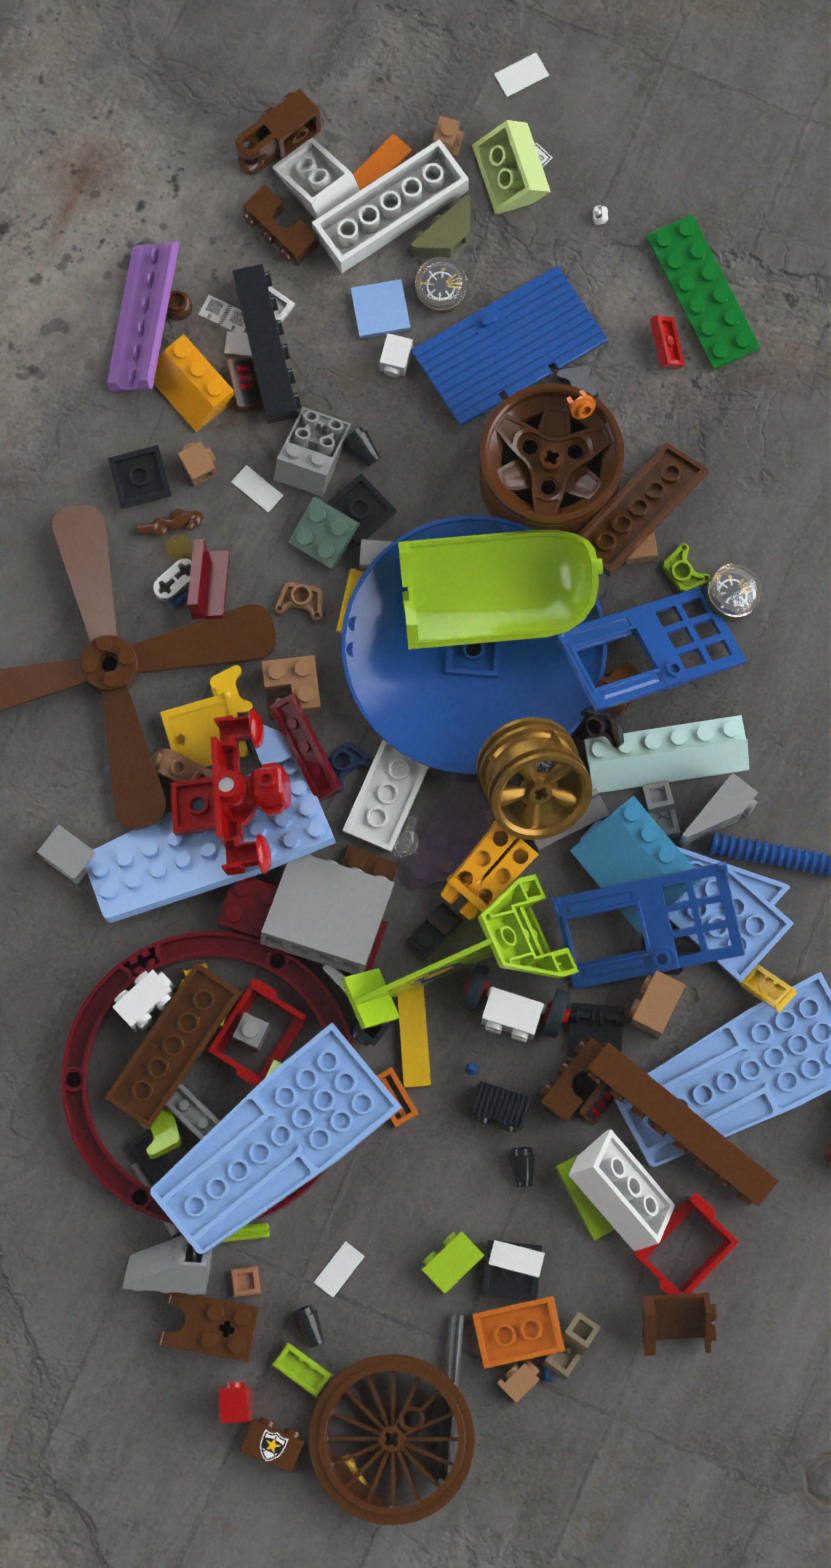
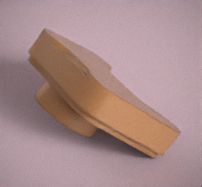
M288 582L283 586L274 607L275 613L281 616L290 609L303 610L311 615L314 622L319 623L323 619V592L318 587Z

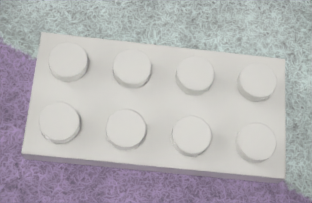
M382 740L342 832L392 853L429 767L404 756Z

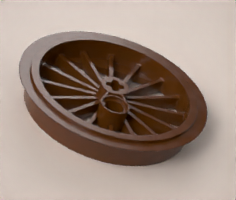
M384 1354L372 1356L352 1364L339 1373L325 1388L312 1415L309 1430V1449L311 1461L321 1485L341 1508L368 1522L382 1525H402L419 1521L434 1514L456 1495L463 1485L472 1464L475 1449V1431L472 1415L464 1396L445 1373L432 1364L412 1356ZM389 1371L391 1372V1424L372 1379L374 1374ZM400 1371L416 1376V1379L396 1422V1373ZM365 1378L368 1380L386 1427L351 1392V1388ZM421 1378L437 1389V1392L421 1408L410 1406ZM347 1394L382 1431L336 1412V1407L342 1397ZM442 1394L452 1412L425 1423L424 1411ZM409 1411H415L419 1415L420 1420L415 1427H410L405 1422V1416ZM334 1415L378 1434L379 1437H330L331 1419ZM452 1416L455 1418L458 1437H407L412 1433ZM388 1433H397L399 1435L396 1439L398 1445H388ZM329 1441H379V1443L341 1459L331 1447ZM407 1441H458L455 1461H449ZM382 1447L356 1475L344 1463ZM405 1447L452 1466L449 1475L442 1485ZM385 1452L372 1487L369 1489L358 1478ZM402 1452L437 1487L435 1492L423 1500L419 1497ZM391 1453V1506H388L374 1493ZM396 1453L416 1501L415 1504L409 1506H396Z

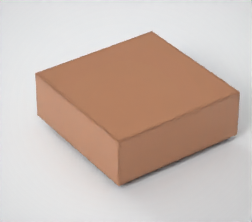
M258 1266L230 1270L233 1297L261 1294Z

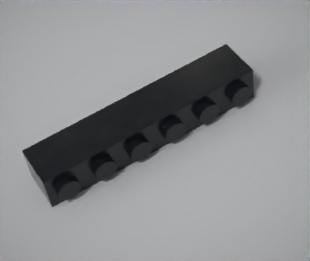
M263 264L232 270L268 424L298 417L297 409L302 407L298 392L293 393L291 384L296 383L293 369H287L285 360L290 359L287 344L281 345L280 335H284L281 319L276 320L274 311H278L275 295L270 296L268 287L273 286L270 272H264Z

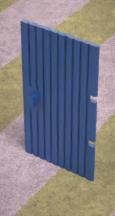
M556 266L411 349V353L458 424L462 426L502 403L499 397L500 393L504 392L508 398L514 393L552 374L549 368L550 364L554 363L559 370L607 342L608 339L559 266Z

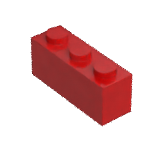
M245 1382L225 1383V1389H219L220 1424L253 1421L252 1387H246Z

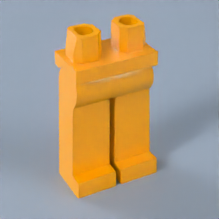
M495 820L491 828L453 874L448 876L446 879L448 883L440 895L451 905L461 894L467 898L468 901L459 911L471 921L491 905L539 854L521 838L514 837L505 832Z

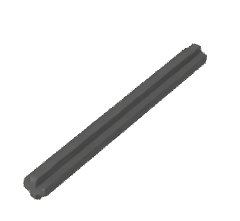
M452 1313L449 1316L445 1374L458 1387L464 1315ZM442 1396L441 1416L451 1413L452 1410ZM452 1416L440 1422L439 1437H454L455 1418ZM439 1441L437 1455L452 1461L454 1441ZM437 1460L435 1477L437 1480L445 1481L451 1471V1466Z

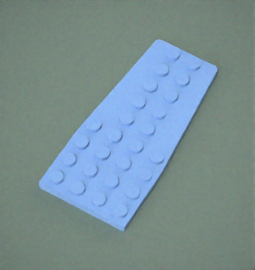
M293 757L294 760H288L281 765L287 772L290 780L291 806L283 810L281 814L267 816L257 809L253 819L247 826H243L244 842L256 841L257 834H261L267 839L272 857L269 870L336 843L317 796L313 795L295 757ZM196 801L193 805V811L202 810L205 807V801ZM172 811L165 814L158 823L152 826L132 830L93 849L95 855L85 866L103 917L108 923H113L261 874L259 866L246 867V873L227 876L222 869V865L226 864V848L216 837L215 831L175 836L173 833Z
M819 972L792 986L797 994L780 1013L764 1002H761L655 1068L648 1075L724 1137L799 1107L831 1090V990L822 973ZM614 1098L620 1113L650 1167H657L685 1155L672 1145L675 1141L668 1134L662 1137L652 1129L651 1126L654 1123L646 1116L641 1120L631 1112L632 1105L624 1099L621 1103Z
M331 1023L257 1085L151 1188L150 1193L195 1251L199 1254H205L335 1164L402 1109V1107L336 1026Z

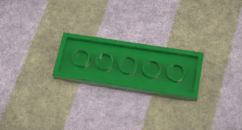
M693 214L647 234L646 240L712 370L715 371L760 351V345Z

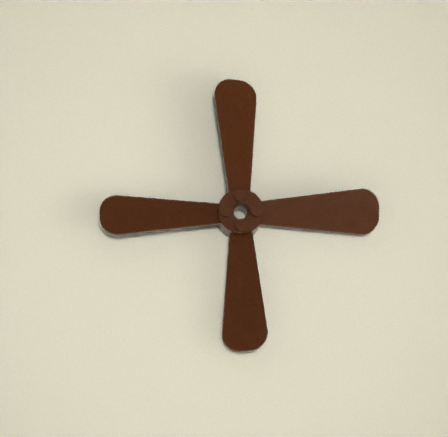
M86 504L66 506L59 509L53 516L52 530L90 642L84 648L79 659L1 668L0 712L86 683L95 692L101 694L115 816L123 827L130 830H139L158 823L165 814L167 804L129 691L135 684L138 674L261 660L273 652L277 640L273 619L264 607L257 604H247L224 612L223 618L204 619L130 645L117 635L105 519L102 513L93 506ZM107 662H116L117 666L113 671L107 672L103 670Z

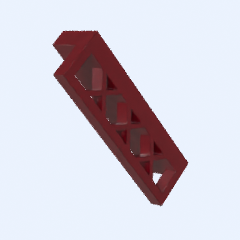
M295 693L289 694L269 707L313 795L317 796L318 800L330 799L335 796L334 792L342 787Z

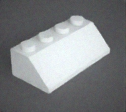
M611 1129L606 1130L577 1156L569 1176L633 1251L659 1244L675 1204Z

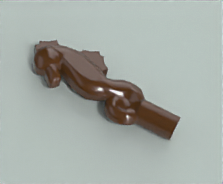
M177 508L171 515V519L157 518L152 523L137 525L138 536L152 533L156 536H163L167 533V529L178 530L186 525L187 529L191 531L194 527L200 526L203 515L197 510L184 511Z

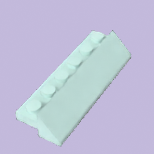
M742 715L623 733L624 743L618 748L613 747L605 736L584 739L592 790L599 787L601 794L640 788L644 785L667 780L669 783L749 771L748 740L745 736Z

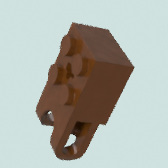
M300 88L294 93L289 92L286 94L280 104L275 108H268L256 123L237 137L238 161L244 173L248 175L259 173L277 158L282 160L321 132L320 111ZM246 141H250L249 144L245 148H243V143ZM258 158L255 165H247L245 163V160Z
M176 1292L165 1293L167 1303L182 1308L185 1313L186 1322L183 1328L177 1332H159L156 1338L157 1344L250 1362L261 1307L201 1295ZM230 1321V1326L234 1328V1333H229V1337H224V1332L220 1331L222 1325H225V1322Z

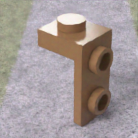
M158 748L152 755L158 777L169 778L174 782L213 777L212 770L172 749Z

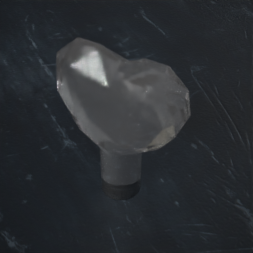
M407 817L405 831L398 838L394 846V856L398 860L416 853L420 845L417 833H415L416 817Z

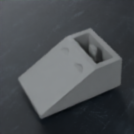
M303 407L277 458L273 480L323 496L338 462L351 423Z
M182 1235L131 1254L123 1282V1289L159 1291L161 1293L176 1292L189 1295L206 1294L211 1269L212 1249L205 1254H199Z

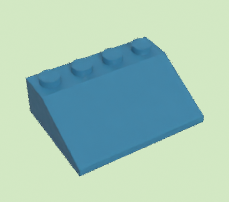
M634 796L611 813L570 850L572 855L600 888L694 869ZM702 879L693 881L694 888L701 883ZM685 883L662 887L667 905L677 903L688 894ZM637 907L618 909L639 934L642 928Z

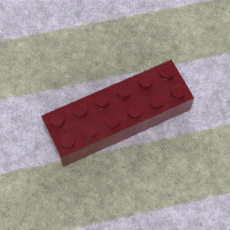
M250 877L231 883L217 922L218 927L261 940V932L278 886ZM381 921L365 972L375 968L388 929L387 921Z

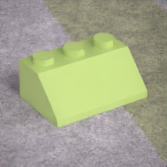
M506 120L472 144L495 214L533 204L551 192L526 122Z

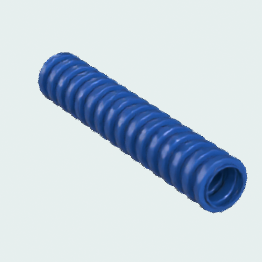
M716 831L712 834L709 849L710 855L714 856L717 853L719 857L727 855L729 859L733 856L735 860L743 858L745 862L749 859L752 863L759 861L761 865L768 863V866L775 864L777 868L784 866L787 870L789 867L793 868V871L801 869L803 873L805 871H809V874L817 872L818 876L826 874V877H830L831 853L828 856L825 852L817 854L816 850L812 853L809 852V849L801 851L800 847L793 849V846H788L786 848L784 844L776 846L774 842L770 845L768 841L760 843L758 839L755 842L751 841V838L743 840L742 836H739L738 839L735 838V835L728 837L726 833L718 835Z

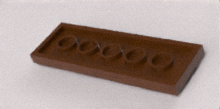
M666 442L582 529L578 535L589 540L595 548L597 558H602L604 574L611 577L708 475L707 467Z
M196 962L105 1096V1099L150 1129L242 992Z

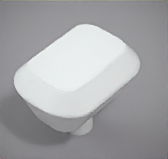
M601 205L594 207V224L601 225L606 223L608 220L607 208Z

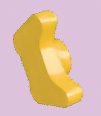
M234 665L210 679L213 696L220 695L225 691H231L237 714L249 713L250 709H253V705L250 701L244 700L239 696L236 682L242 674V669L240 666Z

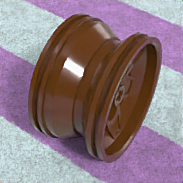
M559 383L533 385L514 393L504 400L489 418L480 446V491L484 504L491 516L517 522L534 530H560L578 535L618 493L624 463V441L619 425L609 409L595 396L586 392L587 395H590L595 400V409L586 418H574L570 413L567 397L570 396L575 401L580 397L579 391L582 389ZM541 419L538 430L527 424ZM570 422L583 430L571 434ZM506 445L515 455L516 459L501 467V457ZM526 446H532L536 449V452L534 454H526L522 449ZM575 450L580 452L582 456L579 459H572L568 453ZM598 455L600 456L601 463L599 477L586 467ZM544 486H551L555 492L551 495H546L541 489ZM531 490L533 505L520 499L514 492ZM564 494L581 499L573 505L560 508Z

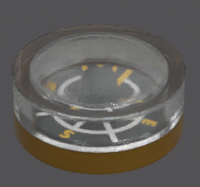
M435 257L422 264L415 278V290L419 302L426 309L437 313L449 312L460 306L467 292V277L462 266L455 260L447 257Z
M740 564L722 566L716 571L706 586V599L709 606L717 615L728 620H740L747 617L759 604L762 597V585L759 578L751 569Z

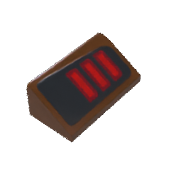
M253 358L226 359L238 412L263 408L264 405Z
M604 1082L601 1085H597L578 1111V1115L594 1126L614 1100V1097L608 1093L611 1088Z

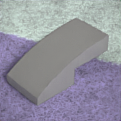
M668 780L642 786L646 809L649 815L669 838L679 837L681 831Z

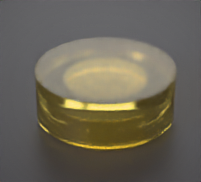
M174 534L167 540L166 551L172 560L188 559L192 554V543L186 535Z

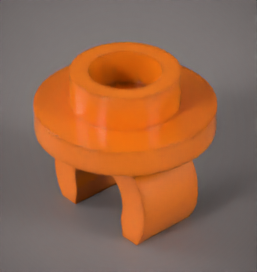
M580 390V397L575 401L570 396L567 397L570 413L576 419L590 416L596 406L595 400L590 395H587L585 391Z

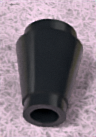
M361 426L345 438V441L348 443L346 446L368 466H371L381 458L368 431H364Z
M532 1147L511 1148L509 1160L516 1187L532 1186L535 1154Z
M312 1304L292 1312L294 1318L292 1322L306 1343H308L309 1348L322 1344L324 1339L317 1309L314 1310Z

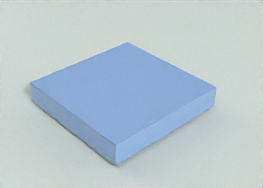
M401 279L351 288L360 339L410 330Z

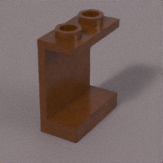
M709 1293L642 1296V1338L645 1356L656 1355V1340L703 1338L705 1353H711V1341H716V1328L712 1321L717 1320L716 1305L710 1304Z

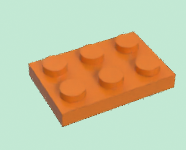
M554 1296L472 1314L484 1369L566 1351Z

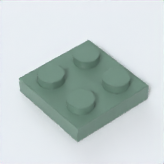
M313 497L288 543L329 568L335 569L360 523L319 498Z

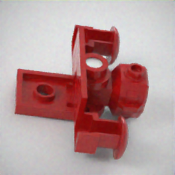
M250 709L248 716L233 717L231 715L214 718V722L219 728L220 742L216 736L211 737L213 777L171 783L173 833L175 836L215 831L216 837L226 848V864L222 865V869L227 876L246 873V867L259 866L262 874H266L269 871L272 857L267 839L263 835L257 834L256 841L244 842L243 826H247L253 819L257 809L267 816L281 814L283 810L291 806L290 780L287 772L277 762L263 764L261 768L255 769L249 776L240 773L239 742L252 740L254 747L258 749L264 740L262 719L256 710ZM196 801H205V807L202 810L193 811V805Z

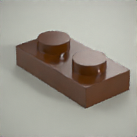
M348 845L341 865L348 868H359L364 873L373 876H384L389 881H393L399 863Z

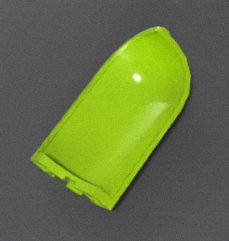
M527 530L398 542L402 588L407 587V591H403L402 596L408 650L544 638L568 632L585 620L596 603L599 574H603L602 558H597L595 548L589 540L575 533L560 530Z

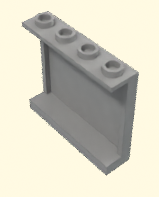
M311 854L290 861L286 865L263 926L260 944L353 974L365 972L387 904L392 897L394 882L389 881L384 876H373L364 873L359 868H348L339 865L333 860H323L313 857Z

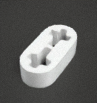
M190 559L178 560L157 578L153 588L159 600L164 602L171 601L189 586L190 576L187 577L184 574L179 579L177 577L181 574L180 568L182 566L185 569L191 567L192 561ZM174 581V583L170 586L171 593H160V586L162 584L168 586L171 582Z

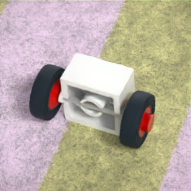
M482 964L475 966L472 977H467L463 988V993H466L463 1009L476 1013L480 1002L485 999L487 994L489 998L481 1024L486 1025L485 1030L495 1034H501V1031L511 1033L512 1039L526 1043L527 1039L533 1040L540 1016L545 1013L544 1020L546 1024L543 1035L550 1038L558 1036L561 1024L566 1025L571 1011L567 1009L570 998L569 992L557 989L554 999L548 1003L546 1008L544 1003L489 987L488 976L490 967Z

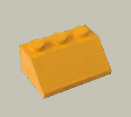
M184 334L168 346L159 356L153 384L195 432H198L236 401L234 390Z

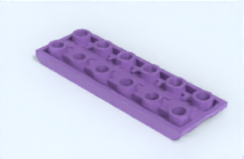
M177 241L137 245L132 249L107 385L111 392L153 389L179 249V242Z

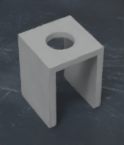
M59 824L37 851L43 860L75 884H79L87 874L85 866L95 855L94 850Z

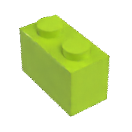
M462 1231L458 1235L455 1232L450 1234L442 1242L445 1248L438 1254L433 1251L422 1262L425 1265L422 1271L444 1294L484 1257V1254Z

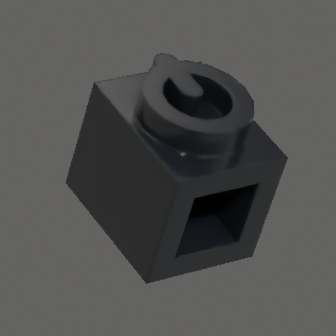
M355 1018L352 1021L350 1033L361 1044L367 1047L371 1044L374 1047L390 1028L391 1024L387 1022L362 1029L359 1021Z

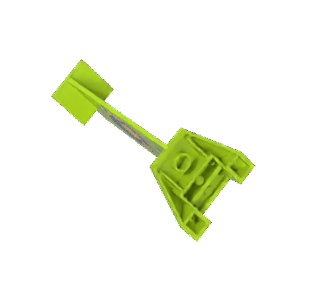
M536 874L515 880L478 916L487 940L386 985L379 968L342 978L341 982L361 1028L366 1029L399 1019L400 1016L392 1000L393 997H397L492 956H495L500 968L559 979L578 973V968L569 948L551 952L533 912L532 906L546 899Z

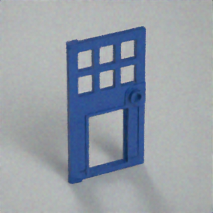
M707 585L575 626L568 632L554 635L559 648L563 649L595 712L678 687L746 663L747 660L725 620L717 615L709 606L706 599ZM700 601L706 614L688 618L682 605ZM674 609L680 622L663 627L656 614ZM710 621L718 635L701 640L694 626ZM685 630L692 643L674 648L668 634ZM635 634L653 670L595 688L577 652ZM722 642L730 656L712 661L706 647ZM697 651L703 664L686 669L679 656Z
M726 861L588 891L551 897L564 948H569L579 971L571 975L574 989L654 974L656 970L664 972L745 955L728 880L729 873ZM715 876L720 894L697 899L693 881ZM685 883L689 900L667 905L662 887ZM721 902L726 920L703 924L699 906ZM633 906L637 907L646 950L577 963L568 924L569 919ZM691 908L695 926L672 930L668 913ZM728 928L731 945L709 950L705 932ZM697 934L701 951L679 956L674 938Z

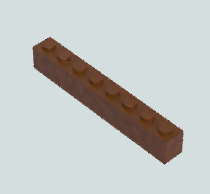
M604 1042L585 1066L590 1071L587 1075L598 1085H601L602 1082L611 1088L608 1093L622 1103L624 1099L632 1105L631 1112L641 1120L645 1116L654 1123L651 1126L652 1129L662 1137L666 1134L675 1140L672 1145L683 1154H686L688 1151L696 1157L693 1162L707 1172L709 1168L717 1174L715 1180L726 1189L730 1185L739 1192L736 1197L747 1206L753 1203L759 1207L779 1180L609 1042Z

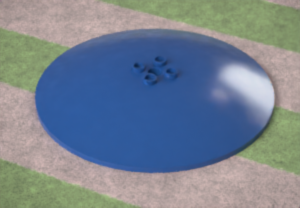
M458 516L433 521L413 529L388 545L371 562L356 584L348 602L342 628L341 651L347 684L354 702L372 729L387 744L411 760L447 773L477 775L476 760L482 745L493 732L503 725L522 718L541 717L559 723L571 735L585 718L583 714L581 715L582 710L591 708L592 704L563 649L559 648L554 636L476 643L481 648V653L477 656H470L466 652V647L469 644L408 650L402 592L407 591V587L402 588L398 542L534 530L532 528L510 520L489 516ZM596 598V603L585 620L578 625L604 617L598 598ZM607 643L577 652L594 686L604 675Z

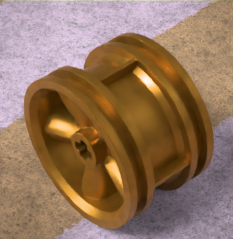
M528 717L509 722L493 732L486 739L478 753L476 760L477 776L484 793L488 797L495 820L505 832L514 837L540 840L556 836L576 824L589 807L593 791L590 776L582 760L579 758L577 748L569 732L553 720L541 717ZM553 761L547 772L536 767V763ZM517 772L523 777L520 786L507 785V782Z

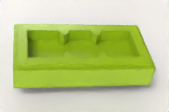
M289 1342L272 1364V1366L316 1398L333 1376Z

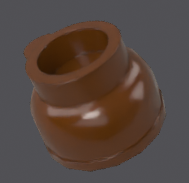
M174 290L170 292L166 318L169 317L175 321L186 319L192 312L191 299L186 293Z

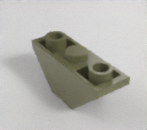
M467 194L462 199L457 198L451 203L449 210L443 216L439 214L431 221L430 227L424 232L419 231L411 240V254L416 257L451 258L469 242L471 197Z

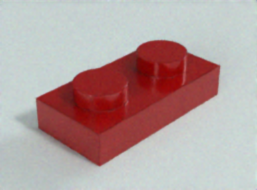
M656 315L650 318L660 367L669 369L684 367L685 364L674 317Z

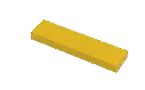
M424 985L397 996L404 1088L431 1086Z

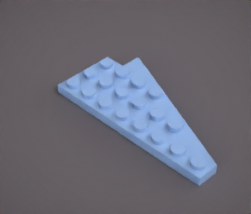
M597 820L580 838V841L603 821ZM677 847L694 868L721 862ZM727 864L728 880L745 955L715 962L738 983H741L794 924L774 906L789 890L790 886ZM715 876L703 878L701 883L694 888L697 899L720 894ZM688 894L685 895L682 899H680L677 903L688 901ZM721 902L699 906L703 924L726 920ZM691 908L668 913L670 922L678 929L695 926ZM728 928L705 932L709 950L731 945ZM697 934L687 935L700 948Z

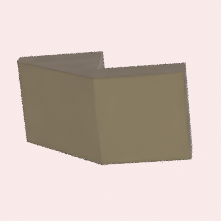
M578 1311L562 1334L566 1351L549 1354L542 1365L565 1381L601 1327Z

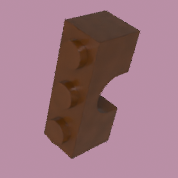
M265 184L242 205L244 220L251 227L254 228L256 226L261 230V235L270 245L274 243L280 249L279 252L282 257L288 262L292 260L298 266L319 246V236L301 219L291 227H281L275 223L276 218L284 211L283 202Z
M592 1037L588 1041L583 1038L573 1050L577 1055L571 1062L566 1059L557 1070V1073L560 1075L554 1084L549 1081L539 1093L543 1096L540 1101L566 1122L583 1102L572 1089L573 1078L579 1072L589 1071L585 1066L602 1046Z

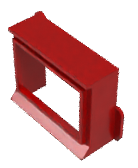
M253 979L211 1044L208 1052L236 1069L237 1076L256 1087L265 1079L274 1060L282 1063L308 1022V1018L278 999L276 990L258 979ZM260 997L294 1019L257 1075L224 1055L223 1051L232 1039L244 1012L248 1014L257 998Z
M699 1194L688 1196L672 1212L659 1244L637 1250L632 1254L660 1281L659 1286L667 1295L691 1294L739 1243L714 1217V1208ZM694 1210L724 1241L677 1289L647 1257Z

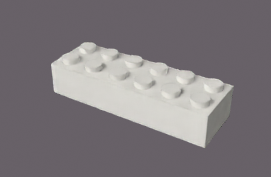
M439 139L312 222V229L319 236V243L340 272L343 273L468 192L469 179Z

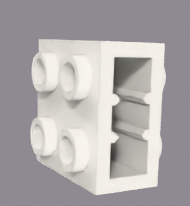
M154 970L149 973L147 971L143 972L134 981L136 985L129 992L124 990L114 1000L116 1004L113 1008L135 1032L139 1029L145 1031L154 1022L152 1017L159 1011L163 1012L174 996L172 989L175 986L162 971L158 975Z

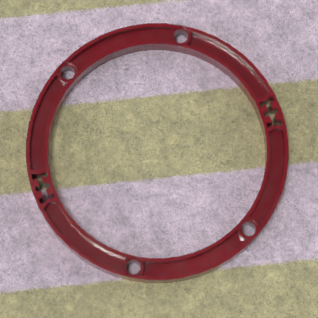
M192 932L154 942L134 952L110 970L92 989L75 1017L66 1041L61 1070L62 1103L71 1137L81 1157L99 1181L116 1197L132 1208L154 1219L173 1225L175 1224L152 1197L151 1189L134 1179L111 1155L97 1130L92 1115L88 1085L92 1052L105 1020L114 1009L113 1006L116 1004L114 1000L124 990L129 992L136 985L134 981L145 971L149 973L154 970L157 973L179 963L203 959L242 962L258 967L285 982L310 1007L323 1030L333 1023L354 1048L347 1022L337 1002L319 978L292 955L262 945L259 939L230 932ZM154 951L157 959L160 962L158 964H156V961L154 960L151 954ZM276 956H281L285 959V964L280 969H275L270 964L271 960ZM144 958L146 961L151 959L147 962L148 967L146 969H143L141 966L137 967L140 965L139 959ZM131 965L137 976L134 977L126 967ZM72 1074H80V1085L74 1088L69 1087L68 1078ZM329 1168L294 1191L296 1193L294 1196H287L282 1200L281 1204L277 1203L250 1223L267 1218L301 1198L319 1181ZM139 1191H146L148 1194L146 1204L142 1206L136 1205L134 1201L135 1194Z

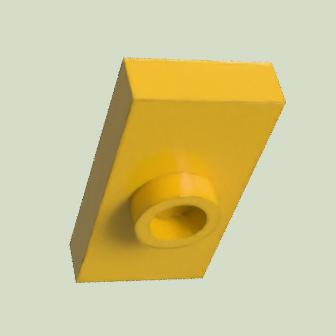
M758 964L739 983L743 989L779 1013L797 994L793 987Z

